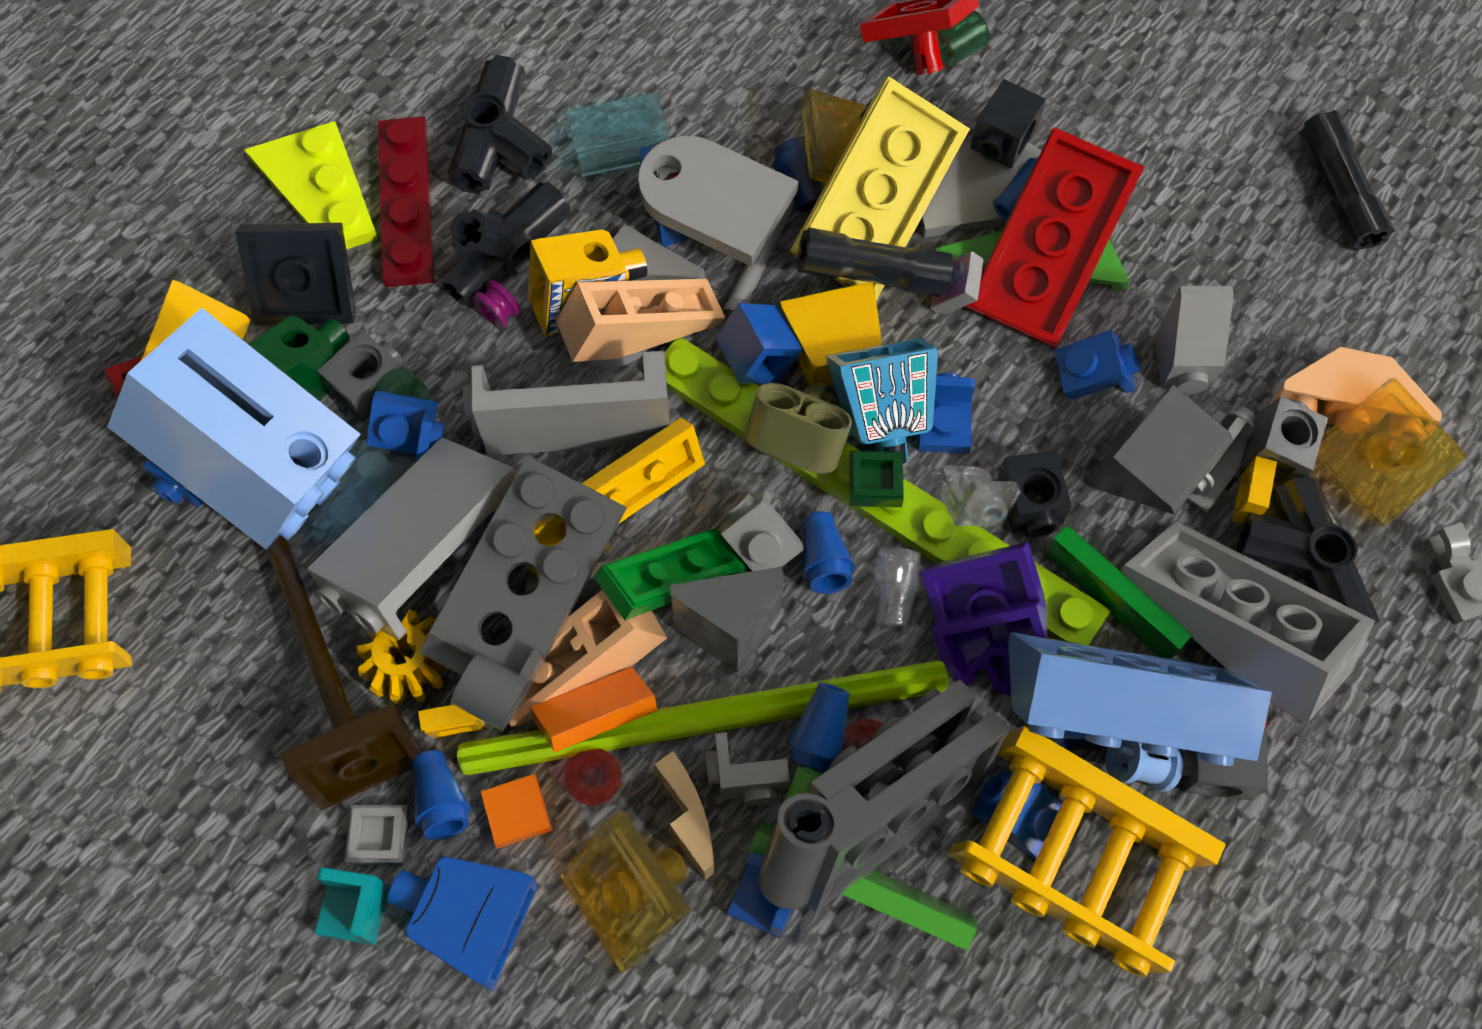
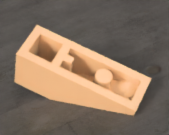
M707 279L578 282L557 317L556 323L572 362L619 359L720 325L725 320V316Z
M601 590L567 618L524 700L510 720V726L519 727L533 720L531 706L627 669L665 641L667 637L653 612L649 611L624 620L604 591Z

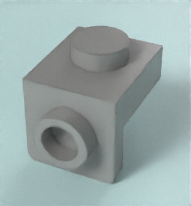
M766 489L754 498L748 492L732 503L725 511L728 519L725 521L721 535L752 571L782 567L803 551L804 547L803 542L771 506L772 496Z
M727 732L715 733L716 750L705 751L708 785L720 784L721 800L744 798L745 805L763 806L778 802V794L788 792L790 779L787 759L730 764Z

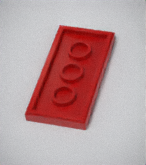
M1053 127L981 274L978 301L966 305L965 309L1056 349L1145 167Z

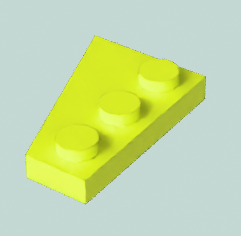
M335 121L244 149L248 159L263 173L275 190L298 213L304 223H342L346 249L378 239Z

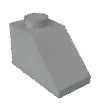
M1232 286L1179 287L1155 334L1161 388H1170L1172 385H1175L1187 395L1201 393L1207 388H1212L1225 367L1234 296Z

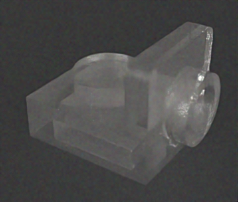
M941 466L934 480L955 526H1002L1021 492L1014 481H994L987 467Z

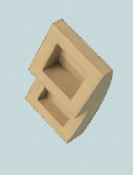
M672 751L654 764L658 779L684 812V814L670 823L671 835L704 880L714 874L713 847L708 821L692 780L674 751Z

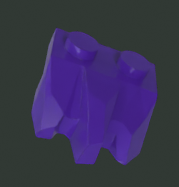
M1024 542L926 566L920 573L936 620V624L931 630L941 661L944 663L946 670L967 686L973 682L977 670L985 668L996 693L1011 695L1010 633L1047 638L1045 597L1029 543Z

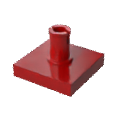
M905 0L890 3L860 23L863 43L909 35L915 64V74L923 75L925 74V69H927V74L938 72L944 69V63L942 62L937 31L953 28L979 7L978 0Z

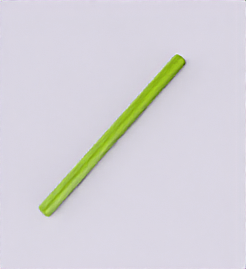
M937 660L660 708L648 715L558 752L552 750L540 730L464 742L457 747V761L462 774L473 775L798 718L802 716L820 682L835 685L850 692L847 702L848 709L924 696L934 689L941 693L949 686V679L944 663Z

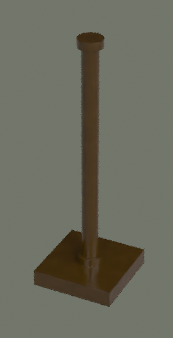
M280 535L267 549L333 728V730L282 752L281 756L288 775L322 811L411 770L412 759L423 752L419 742L393 703L358 719H354L288 542Z

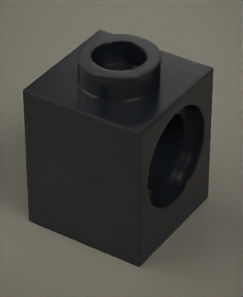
M1003 79L977 118L970 149L980 153L988 160L997 161L1012 169L1038 128L1046 98Z
M1057 450L1005 457L997 478L1011 533L1027 531L1030 537H1042L1056 532L1059 526L1063 525L1072 508ZM1024 492L1038 493L1043 497L1045 503L1030 501L1024 495Z

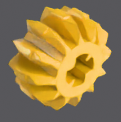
M409 609L401 622L407 632L399 640L380 630L375 635L366 631L373 642L357 645V654L361 659L365 660L358 667V673L364 681H371L370 690L376 697L381 698L389 693L390 699L394 704L402 705L408 690L411 691L417 702H424L425 692L422 686L427 682L433 688L442 689L444 682L436 671H446L449 668L420 654L428 633L435 622L434 618L428 617L420 622L417 612ZM412 649L414 656L409 659L404 655L403 650ZM400 654L405 658L406 663L397 664L395 657Z

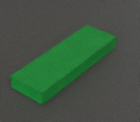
M1065 526L1053 538L1045 556L1093 599L1111 610L1110 614L1158 657L1172 659L1192 637L1188 630L1070 527Z
M716 527L601 565L593 578L623 619L628 620L671 604L670 585L740 574L745 571L747 566Z

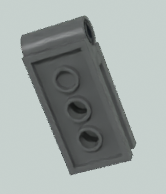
M959 680L941 693L937 689L928 692L916 704L913 712L901 721L897 717L886 721L875 732L871 741L859 750L855 746H850L842 751L833 760L828 771L811 782L808 793L795 794L787 798L780 806L758 874L759 888L764 897L772 904L785 909H796L808 904L816 913L980 789L1010 727L994 712L975 725L970 721L965 722L976 695Z

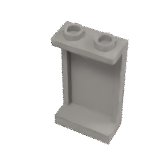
M664 351L643 352L644 380L491 391L483 365L472 366V384L463 385L464 411L466 416H471L473 437L475 440L482 439L487 456L640 445L670 425Z
M441 437L307 568L320 587L316 591L317 597L328 609L337 615H341L344 611L350 613L355 621L369 633L375 635L380 630L399 640L407 631L396 616L397 610L495 509H498L517 475L514 468Z

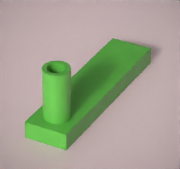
M798 766L784 801L795 794L808 793L811 782L822 774ZM764 822L759 827L749 848V853L753 851L760 855H765L774 825ZM875 870L870 871L841 893L966 951L969 950L977 931L976 915Z

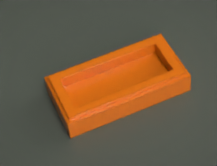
M633 667L531 706L534 723L554 752H558L657 710L655 695Z

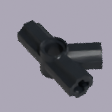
M495 55L493 59L486 60L474 95L468 98L463 105L465 123L447 173L450 183L461 188L463 192L480 194L484 190H489L499 161L523 180L529 178L534 180L546 170V166L553 156L551 145L513 117L526 74L524 67L514 62L511 57Z
M547 181L546 183L539 182L504 215L499 212L486 214L475 209L466 214L458 213L449 229L452 232L453 238L451 246L461 254L437 275L440 285L460 304L470 308L473 305L472 296L477 292L485 293V284L490 280L498 282L506 274L515 276L519 273L516 269L525 260H530L531 240L547 237L571 214L569 203L563 198L560 191Z
M1308 474L1292 478L1288 482L1274 487L1271 499L1280 520L1250 512L1244 519L1236 551L1267 567L1297 574L1299 578L1308 584L1309 588L1375 620L1373 627L1376 626L1380 619L1354 562L1358 552L1356 540L1349 531L1338 526L1318 478L1310 477ZM1316 550L1325 553L1331 560V563L1320 558Z

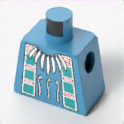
M921 338L826 355L840 407L852 419L849 434L861 444L875 443L876 451L903 452V464L908 461L906 437L927 433L933 427L938 361L937 347Z

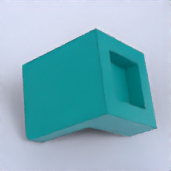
M319 867L316 880L326 886V891L315 935L376 946L390 887L377 876Z

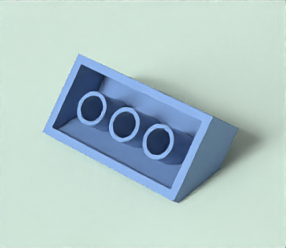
M1010 633L1009 662L1012 711L1029 724L1028 730L1030 732L1050 738H1064L1065 730L1085 733V740L1097 745L1113 748L1121 747L1122 740L1141 742L1143 750L1168 757H1176L1178 749L1198 752L1197 757L1199 759L1224 766H1233L1234 758L1258 761L1272 692L1226 668Z

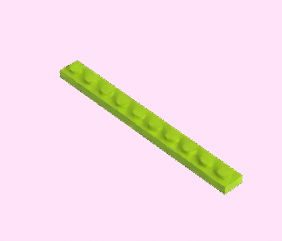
M682 337L675 339L664 352L667 390L746 440L744 434L759 386L752 383H739L730 367ZM845 442L837 468L833 472L826 474L811 472L771 456L936 564L1010 546L904 478V501L902 507L849 506L850 451L860 450L848 442ZM1035 562L1047 609V636L1054 640L1089 645L1111 610Z

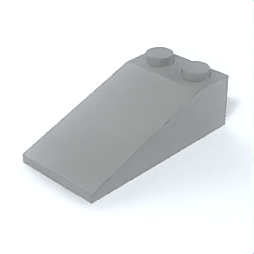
M1177 521L1129 560L1122 570V573L1188 630L1192 638L1226 669L1271 691V704L1280 711L1293 715L1307 724L1353 672L1375 620Z

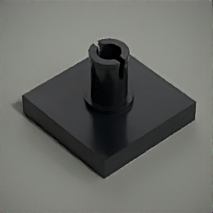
M342 223L240 224L235 234L254 325H277L289 316H297L307 324H323L329 318L336 320L340 324L354 323L356 305Z

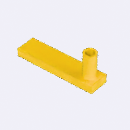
M682 417L582 484L624 505L626 511L619 522L621 523L705 465L694 426ZM555 516L541 519L535 528L536 540L545 546L559 544L566 535L565 522ZM526 565L528 570L540 578L535 567Z

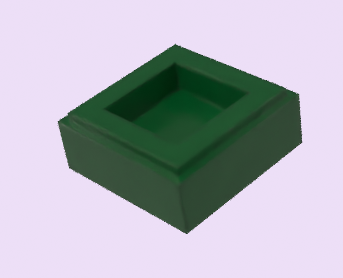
M850 451L849 506L902 507L904 501L903 452Z

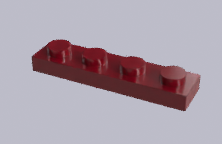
M425 116L379 120L378 143L384 284L387 288L435 283L428 130Z

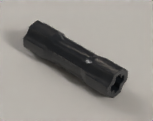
M1333 110L1312 116L1304 122V127L1298 133L1310 160L1319 168L1338 210V222L1350 248L1355 251L1384 244L1388 241L1390 235L1395 232V229L1382 201L1373 194L1354 153V141L1341 114Z
M808 227L802 233L797 257V270L801 273L873 282L899 287L907 292L935 297L946 295L952 282L954 266L953 257L950 253L918 247L904 248L850 238L843 233Z

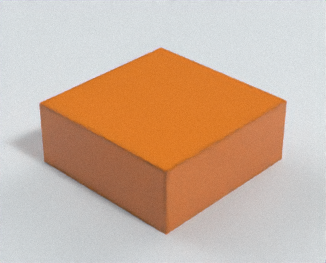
M536 774L480 791L497 849L552 831Z

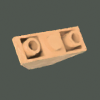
M1344 347L1336 349L1286 379L1269 402L1270 405L1280 396L1297 400L1306 404L1309 409L1328 417L1327 423L1335 424L1339 431L1345 433H1361L1364 431L1387 435L1390 441L1398 444L1422 442L1441 422L1442 415L1437 406L1392 357Z

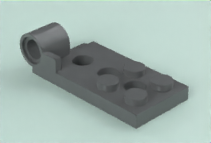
M527 455L431 627L420 651V654L462 675L453 693L452 705L501 731L506 728L518 706L524 700L626 511L624 505ZM548 516L558 517L566 524L564 539L554 546L542 545L535 537V528L538 522ZM519 565H531L539 573L538 587L528 595L514 594L508 585L511 571ZM500 613L508 616L512 623L511 636L501 645H489L482 637V624L488 616Z

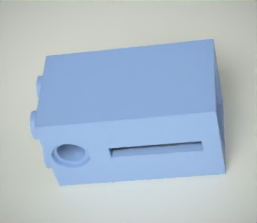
M203 308L198 310L127 373L107 426L266 550L280 535L286 540L291 539L307 520L309 511L316 503L319 506L323 504L340 483L339 479L356 459L349 451L360 436L359 432Z

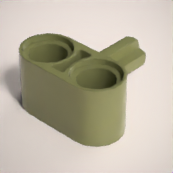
M818 382L815 387L807 386L803 392L782 384L767 383L762 384L757 389L744 436L752 447L805 470L826 474L833 472L838 466L851 428L852 419L845 410L832 404L834 396L826 391L828 385L824 382Z

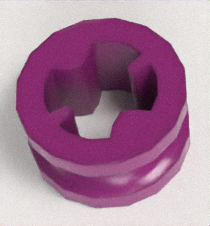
M490 280L485 284V293H475L472 296V302L483 317L499 330H503L508 325L507 318L510 316L516 318L521 313V309L515 298L506 288L497 281Z

